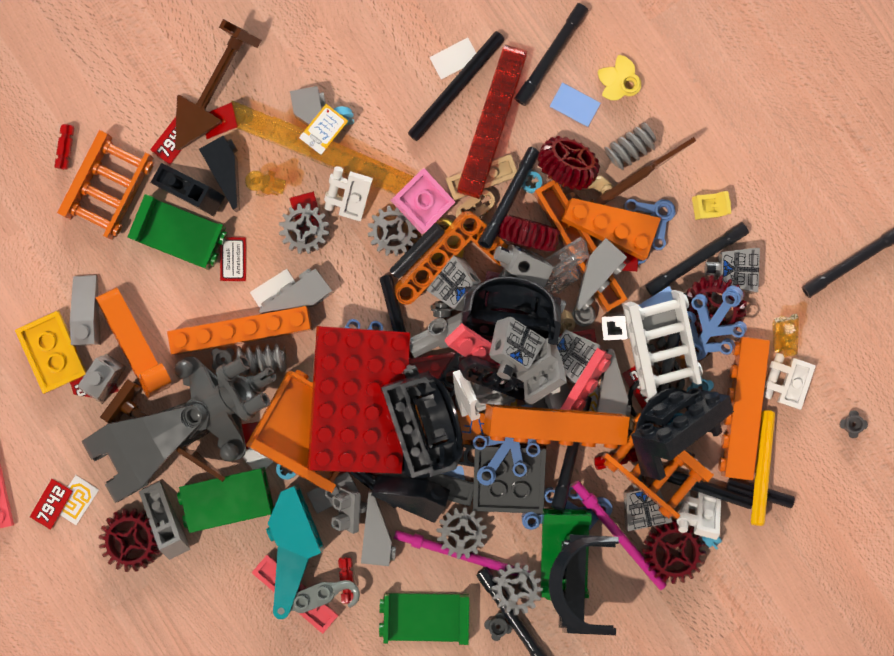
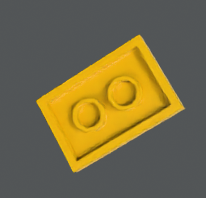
M55 311L15 330L43 394L84 377L87 371L76 347L71 345L70 333L60 311Z

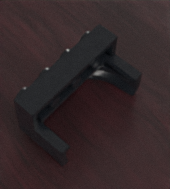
M498 277L478 283L473 287L465 286L461 323L481 337L492 340L496 322L511 316L544 339L548 338L549 344L558 345L561 328V298L554 297L550 292L532 281L517 277ZM488 292L487 307H486V306H485V298H486V293ZM536 298H538L539 301H538L537 311L534 312L535 303H536ZM508 308L520 310L529 314L526 315L510 312L493 311L491 309Z
M429 371L381 387L411 477L414 478L427 473L432 477L455 470L462 457L463 438L454 403L444 384L438 378L431 375ZM431 392H432V394H429V395H426V396L417 398L418 396H421V395L428 394V393H431ZM415 405L417 406V409L421 416L427 439L425 438ZM449 439L448 442L436 446L432 445L434 443Z
M670 388L656 394L644 407L638 419L635 432L631 435L641 475L662 480L666 477L661 458L671 461L707 432H711L713 436L720 435L722 433L720 422L734 412L730 396L701 390L700 388H693L688 392L678 388ZM683 408H686L688 410L681 416L675 417L673 419V422L668 424L671 418L678 411H680ZM653 424L661 425L662 427H655Z
M568 535L565 537V540L561 541V552L556 557L550 571L549 593L552 604L559 615L558 626L563 628L562 633L616 636V628H613L614 625H594L584 622L586 547L615 548L616 544H619V537Z

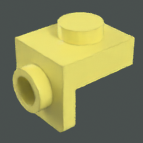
M728 191L692 197L695 220L719 218L731 214V201Z

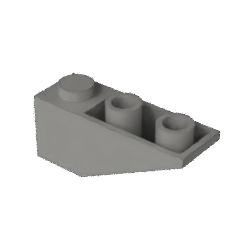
M606 238L587 258L575 305L576 311H579L581 308L586 310L594 301L592 298L597 290L601 293L610 284L607 279L612 273L618 275L626 266L623 261L627 256Z
M309 268L299 275L300 280L295 284L290 282L281 288L279 296L276 298L271 296L262 302L261 305L263 307L259 311L265 314L303 306L313 307L334 292L316 268L312 271Z
M675 309L647 316L642 320L643 329L646 331L677 323ZM624 311L606 312L601 317L604 340L630 339Z

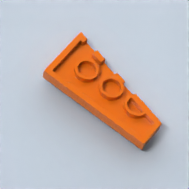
M571 198L568 201L561 221L601 241L606 238L618 249L644 261L648 257L661 218Z

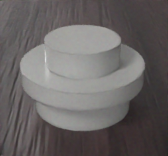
M591 305L586 310L581 308L579 311H576L574 308L572 312L575 323L582 327L591 325L596 317L595 310Z

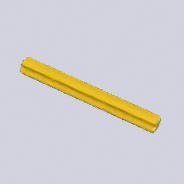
M764 410L761 413L751 524L754 526H764L775 422V412Z

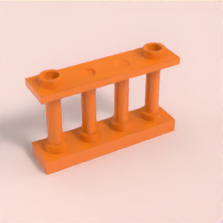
M99 130L57 213L70 220L72 216L78 215L106 229L103 236L112 240L114 236L117 237L122 229V224L120 223L145 174L148 175L154 166V162H152L154 158L145 152L141 159L112 145V137ZM110 153L138 167L132 179L102 166L101 160L104 154ZM100 174L126 187L127 189L122 199L119 200L91 186L90 181L93 175ZM88 194L116 208L111 221L81 207L80 201L83 195L86 196Z
M638 413L632 420L636 425L641 413ZM631 435L627 438V445H621L612 457L608 453L602 455V458L606 460L603 464L612 472L618 470L660 506L658 511L668 519L671 516L675 519L681 516L674 509L696 482L701 480L709 482L714 474L684 450L664 468L666 477L662 480L655 479L648 488L637 479L641 475L638 463L631 472L620 464L621 460L634 446ZM684 465L690 470L688 473L690 476L667 503L664 502L656 493L674 471Z

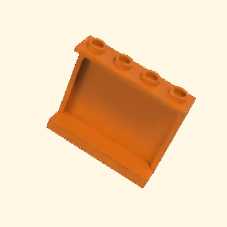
M296 370V372L288 371L246 446L325 491L332 493L336 486L333 482L339 471L308 470L313 383L307 380L309 376L300 370Z

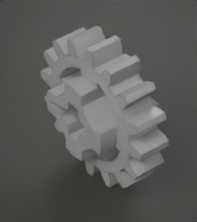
M307 203L305 209L302 208L301 204H298V210L294 211L290 207L289 211L291 214L289 216L287 214L282 215L286 221L279 222V226L284 228V230L279 232V235L286 236L282 242L284 245L291 243L289 246L291 251L297 247L298 254H301L303 249H306L307 253L311 254V248L313 247L317 251L320 250L319 242L322 244L326 243L323 236H329V232L324 230V228L328 227L329 223L322 221L326 216L324 213L318 215V207L312 211L310 204ZM302 214L299 220L296 222L292 221L296 216ZM311 216L317 219L319 227L312 225ZM304 223H306L307 227L310 228V230L305 231L304 235L302 236V232L299 230V227H303ZM289 231L296 233L297 243L292 240ZM312 236L317 237L313 242L307 244L309 238Z
M387 206V212L379 209V217L372 215V219L375 221L374 224L368 223V227L373 229L372 232L368 233V237H374L371 245L378 244V252L385 249L386 256H389L391 251H394L395 256H398V250L406 253V246L412 247L414 245L411 238L417 239L418 235L413 233L417 229L397 207L395 211H392L391 207ZM389 216H397L395 220L391 221L384 219ZM405 222L409 230L408 236L402 232V226ZM398 224V234H392L388 237L389 231L387 228H394ZM378 226L383 230L384 233L381 240L378 238L377 235ZM399 241L400 243H402L398 246H388L391 242Z
M455 508L454 515L451 516L448 512L445 514L446 521L440 519L439 523L443 527L436 529V532L441 533V537L437 538V541H443L444 543L441 550L449 549L448 556L456 553V558L460 559L461 554H464L466 559L470 558L469 552L472 551L476 555L478 554L476 547H484L481 539H486L487 535L482 534V531L487 527L485 525L480 526L479 523L483 518H474L475 511L469 515L467 514V508H463L462 513H459L457 508ZM459 518L458 525L447 527L452 520ZM468 520L473 522L477 531L469 527ZM463 527L464 532L472 535L465 536L463 540H460L459 535L451 532L459 531ZM446 536L453 538L456 542L455 548L450 545ZM469 539L476 540L470 548L464 549L465 542Z
M515 563L514 569H512L511 565L508 564L505 566L506 572L500 569L497 571L500 577H493L492 579L497 583L495 586L490 587V590L496 591V595L492 599H499L500 602L497 607L499 608L504 605L505 613H509L511 609L514 615H518L520 609L523 614L528 613L527 606L534 609L536 606L533 601L541 600L537 595L538 592L543 591V588L537 587V583L541 579H534L533 576L536 571L534 570L529 573L528 565L520 569L519 563ZM517 573L514 580L506 579V576ZM527 579L530 582L531 589L528 588V585L526 583ZM518 584V589L521 592L514 594L515 589L512 586ZM502 589L505 590L507 599L504 598ZM519 598L527 599V602L524 604L515 605Z

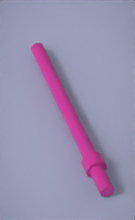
M579 480L575 481L571 486L582 498L581 502L585 507L594 512L614 537H619V543L656 587L659 590H663L667 584L662 581L661 577H654L655 570H648L650 564L644 562L645 558L598 504L596 496L592 492L589 493Z
M399 530L395 532L394 539L409 543L411 547L417 549L422 547L448 555V548L441 550L444 544L425 539L423 535L417 533L412 535ZM453 553L451 557L456 558V553ZM470 553V558L466 559L464 554H461L460 557L461 560L497 571L502 569L506 572L505 566L508 565L487 557L475 555L474 553Z

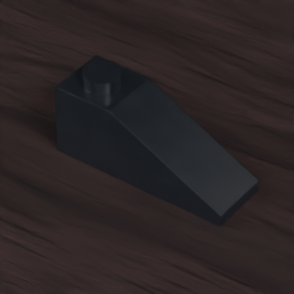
M221 136L199 150L232 209L238 212L240 211L238 159L235 155L238 150L232 139L227 141L224 136Z
M163 163L160 164L150 182L213 217L225 198L224 195L213 188Z
M377 476L371 496L435 523L446 507L450 490L428 480Z

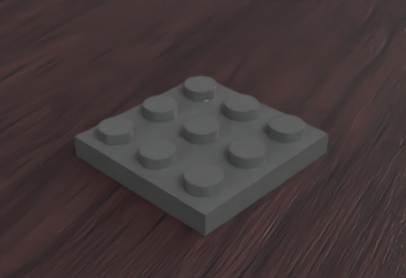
M475 443V444H476L478 447H483L485 443ZM502 444L486 446L482 450L475 448L473 511L534 512L542 514L544 509L546 445H539V455L531 457L526 453L527 445L520 444L523 463L527 467V472L522 477L514 475L512 471L514 463L510 449L496 469V479L490 485L481 484L477 479V472L481 467L488 466ZM531 445L528 451L530 454H536L538 449L535 445ZM517 465L515 467V472L517 474H522L524 472V467L522 465ZM488 471L483 472L482 478L489 480L491 473Z

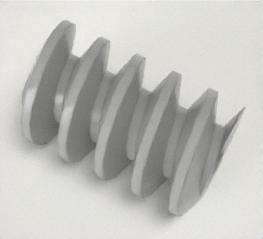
M643 122L641 124V129L635 127L633 129L634 134L631 132L626 133V139L623 137L618 138V144L612 142L610 149L604 147L609 159L621 170H624V161L632 165V156L637 161L640 160L638 152H642L646 156L648 154L646 147L651 148L653 151L655 150L654 142H656V137L646 123Z
M277 343L272 351L268 344L265 345L264 351H261L260 346L256 345L255 352H252L250 346H247L244 353L240 346L237 347V358L241 355L245 356L250 362L249 368L254 375L258 373L259 368L261 372L268 367L274 371L273 373H276L277 367H279L281 372L286 371L285 345L283 350H280ZM249 369L242 372L243 375H248Z

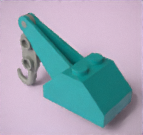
M299 484L281 491L268 521L269 528H266L270 541H275L278 546L274 616L277 619H285L291 611L305 613L329 603L344 589H350L354 595L353 600L348 603V607L356 605L360 598V590L355 583L349 580L320 582L298 592L309 559L322 553L325 548Z

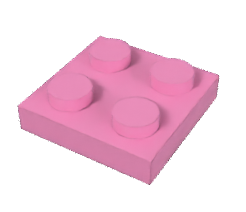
M425 168L420 170L390 200L421 234H424L455 203Z

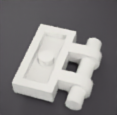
M336 166L329 177L330 187L325 193L324 208L332 211L334 205L340 207V216L361 222L373 178L350 171L348 179L342 176L343 168ZM339 188L345 189L343 197L337 194Z
M776 353L775 359L771 361L769 367L771 371L768 380L765 381L763 398L771 400L773 392L780 393L777 400L778 403L801 410L816 365L791 358L790 364L787 366L783 364L785 355ZM780 372L786 373L782 386L776 384Z
M689 491L678 504L680 508L679 514L681 515L677 519L678 530L685 533L688 531L689 525L694 526L695 535L717 540L720 535L721 499L700 492L694 498L690 497ZM690 508L695 510V515L689 513Z

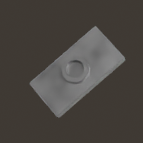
M349 472L336 477L333 482L336 486L332 493L320 487L306 493L317 514L333 506L332 497L339 494L341 486H347L349 490L359 492Z

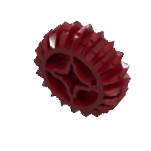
M556 136V138L550 137L549 140H546L537 158L539 161L538 166L542 168V173L548 175V179H553L555 184L559 183L563 188L567 186L571 190L574 188L577 190L587 189L595 182L600 169L599 160L595 157L596 154L589 151V147L583 146L582 143L576 142L575 139L570 140L566 136L564 138Z
M506 215L498 233L500 238L548 252L555 251L560 239V231L557 228L513 215Z
M713 275L709 277V280L702 277L700 283L694 282L692 288L687 290L686 294L689 296L687 297L689 302L687 311L695 314V327H700L699 333H702L703 330L698 311L692 307V299L697 294H704L708 300L707 309L709 317L712 318L718 310L717 306L720 307L723 302L722 295L716 292L723 294L731 286L732 279H729L726 283L723 282V275L718 280H715ZM728 295L730 300L735 301L733 296ZM742 300L739 305L733 307V315L727 319L724 317L718 326L734 324L737 321L743 322V317L747 314V310L744 309L747 307V301Z
M127 508L123 509L122 516L119 512L113 513L114 519L110 517L106 519L109 526L103 525L101 527V530L106 532V534L99 535L98 538L100 540H105V543L100 544L99 548L103 549L106 547L107 551L102 556L107 557L110 555L111 558L108 560V564L111 565L116 561L117 570L121 569L123 564L125 572L130 571L131 565L135 572L139 571L140 565L145 569L148 567L147 560L151 563L156 560L152 553L158 555L161 552L155 547L157 543L149 523L150 518L147 517L145 519L146 511L144 510L139 513V516H137V508H133L130 514ZM124 521L135 522L128 532L119 531L116 528ZM141 526L144 527L148 534V543L141 537ZM133 534L136 542L129 545L127 543L129 540H126V537ZM113 537L121 544L120 553L114 546ZM133 548L146 551L140 558H127Z
M672 520L671 527L668 523L663 524V530L659 525L654 526L658 533L655 535L649 531L648 535L653 539L651 541L645 539L643 543L650 547L642 549L644 554H649L648 557H645L644 562H652L648 570L653 571L656 569L655 578L663 574L662 581L665 583L668 581L669 576L672 584H676L677 577H679L680 582L685 583L684 575L686 574L690 579H693L694 576L691 571L694 570L698 573L701 571L696 566L697 562L700 564L705 563L704 560L699 558V555H706L705 550H699L700 547L705 545L704 541L697 542L701 536L692 535L694 532L693 526L688 527V531L685 533L680 532L677 520ZM671 533L682 534L680 538H677L672 543L662 539ZM688 539L692 546L691 559L687 558L684 553ZM658 544L664 549V556L661 559L660 565L656 558ZM665 545L674 549L678 547L679 549L677 551L679 552V555L683 558L681 559L680 557L675 555H672L670 557L669 555L672 553L669 552V549ZM676 561L686 565L679 570H666L668 565L671 566Z

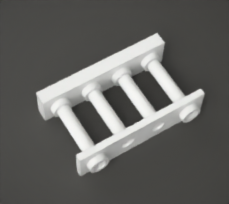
M678 290L671 291L673 300L641 308V306L634 302L622 304L641 394L647 398L654 397L657 394L656 388L659 385L689 377V380L697 385L702 384L701 376L703 375L701 364L697 361L687 308H689L688 298L683 292ZM675 309L678 323L648 331L643 329L642 320H644V317ZM680 332L681 346L652 354L648 352L647 343H649V340ZM680 355L685 356L687 368L658 376L653 374L651 366L655 362Z

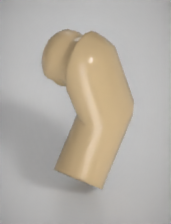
M597 176L595 182L587 189L594 188L603 195L612 189L613 185L603 176Z

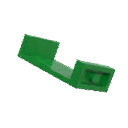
M145 194L127 237L209 270L210 266L214 267L219 254L216 252L219 244H224L227 232H225L226 227L222 224L214 223Z
M265 467L224 476L226 478L223 482L215 478L180 486L177 497L179 504L183 505L185 513L182 515L184 527L188 528L189 533L271 515L274 505Z
M590 509L542 510L540 587L543 588V591H541L542 598L551 601L549 576L552 565L561 552V541L565 540V537L568 535H589V525L592 524ZM589 546L586 547L585 598H589L587 588Z
M385 593L384 599H380L379 613H384V623H379V637H383V644H388L389 641L459 642V645H469V594Z

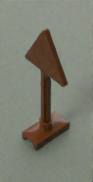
M225 19L222 20L219 28L231 37L198 102L195 104L185 97L177 95L176 150H182L222 123L221 119L206 111V107L236 52L241 49L243 43L258 48L262 41Z
M694 137L654 161L652 165L640 169L597 199H591L588 202L605 205L646 178L654 169L656 170L696 142V139ZM574 191L566 196L568 201L571 198L582 200Z
M127 379L100 418L107 423L117 422L123 413L134 418L148 416L138 409L139 406L133 402V399L142 388L141 385ZM186 446L176 449L179 454L222 482L225 480L226 477L197 451L190 450Z

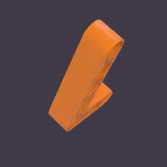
M471 211L462 212L445 230L444 234L396 283V297L402 304L408 305L413 303L434 281L453 255L457 256L470 241L474 242L498 265H500V261L494 259L495 250L499 246L507 249L508 244L497 235L490 249L479 245L478 241L487 224ZM468 218H473L475 221L473 227L464 228V221ZM453 235L458 236L459 241L456 245L451 246L447 244L449 237ZM435 253H442L443 258L440 262L434 263L431 261ZM425 270L427 271L426 278L422 280L415 278L418 271ZM405 287L411 288L412 291L409 296L403 297L400 295L401 289Z
M116 287L95 297L148 399L170 388L171 379L162 363H157L118 288Z

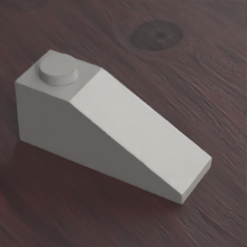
M97 275L73 276L70 312L71 345H101L99 305L95 299L98 296Z
M606 349V352L612 355L609 368L602 373L595 412L620 413L630 417L631 405H628V396L614 349Z
M159 481L140 490L139 494L147 517L150 518L149 523L159 551L170 560L191 550L182 525L162 483Z
M369 491L361 563L389 566L390 560L395 561L396 547L392 546V538L376 497L371 496L372 491Z

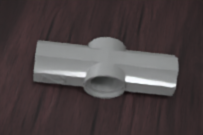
M462 312L447 320L443 318L434 319L429 324L427 330L411 337L409 349L412 355L416 358L438 346L440 348H448L449 346L446 344L445 339L460 325Z

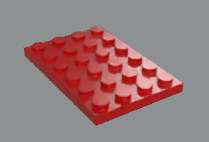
M317 326L308 470L402 474L403 451L381 387L406 378L403 371L409 363L410 332Z

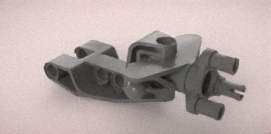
M243 355L229 364L219 366L216 369V375L194 356L178 361L174 371L178 377L182 378L183 385L190 387L191 399L188 402L156 414L107 424L81 441L91 460L95 462L108 455L118 474L105 484L114 502L117 503L149 485V479L177 448H183L204 437L209 432H212L219 438L217 446L220 448V455L223 460L234 461L245 456L246 444L241 419L247 421L253 418L256 412L270 406L271 403L268 395L259 392L261 388L276 381V374L267 377L274 371L268 367L255 376H240V373L250 369V362Z

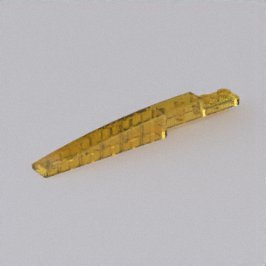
M233 100L231 101L238 126L237 129L300 154L333 170L336 166L343 168V174L349 176L351 171L373 178L371 186L396 195L414 177L334 141L329 144L322 154H319L299 138L305 129L277 117L266 115Z

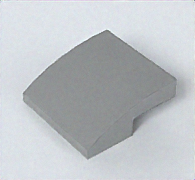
M548 338L545 340L530 368L517 373V379L524 382L525 402L533 405L566 383L565 370L559 350L556 345L548 343Z

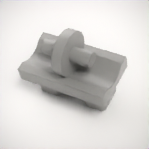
M341 486L339 494L332 497V505L335 509L339 510V514L332 518L331 526L338 531L347 530L354 534L359 532L360 513L367 511V503L361 501L359 492L349 490L347 486Z

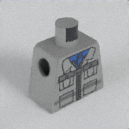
M512 243L508 245L507 249L501 246L497 247L494 253V259L500 261V265L509 273L532 281L543 288L554 269L541 255Z
M760 248L719 253L718 262H705V276H717L718 280L723 275V282L727 283L729 279H732L731 286L739 285L742 292L757 293L759 286Z
M453 255L427 288V291L451 308L462 311L465 286L473 287L481 283V281L465 259Z
M511 316L498 320L495 325L489 353L490 358L500 364L497 375L502 379L509 380L513 372L518 373L528 370L546 339Z
M568 330L562 333L558 339V345H556L563 362L566 378L573 384L576 383L596 349L601 347L599 344Z
M108 354L97 357L80 381L78 387L82 392L103 404L126 366Z
M640 475L637 479L647 486L646 476ZM634 484V490L624 492V518L627 531L672 522L671 517L668 519L658 511L660 506ZM659 489L656 495L664 501L661 491Z

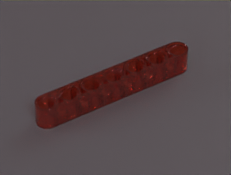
M506 44L502 49L461 174L457 193L480 199L523 70L527 50Z

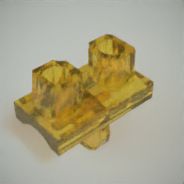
M268 170L263 173L252 171L247 174L245 184L248 189L256 191V196L264 197L270 194L278 196V194H283L286 180L275 178L276 172Z
M792 314L788 318L781 315L778 318H774L772 328L775 352L782 351L784 357L797 355L798 315Z

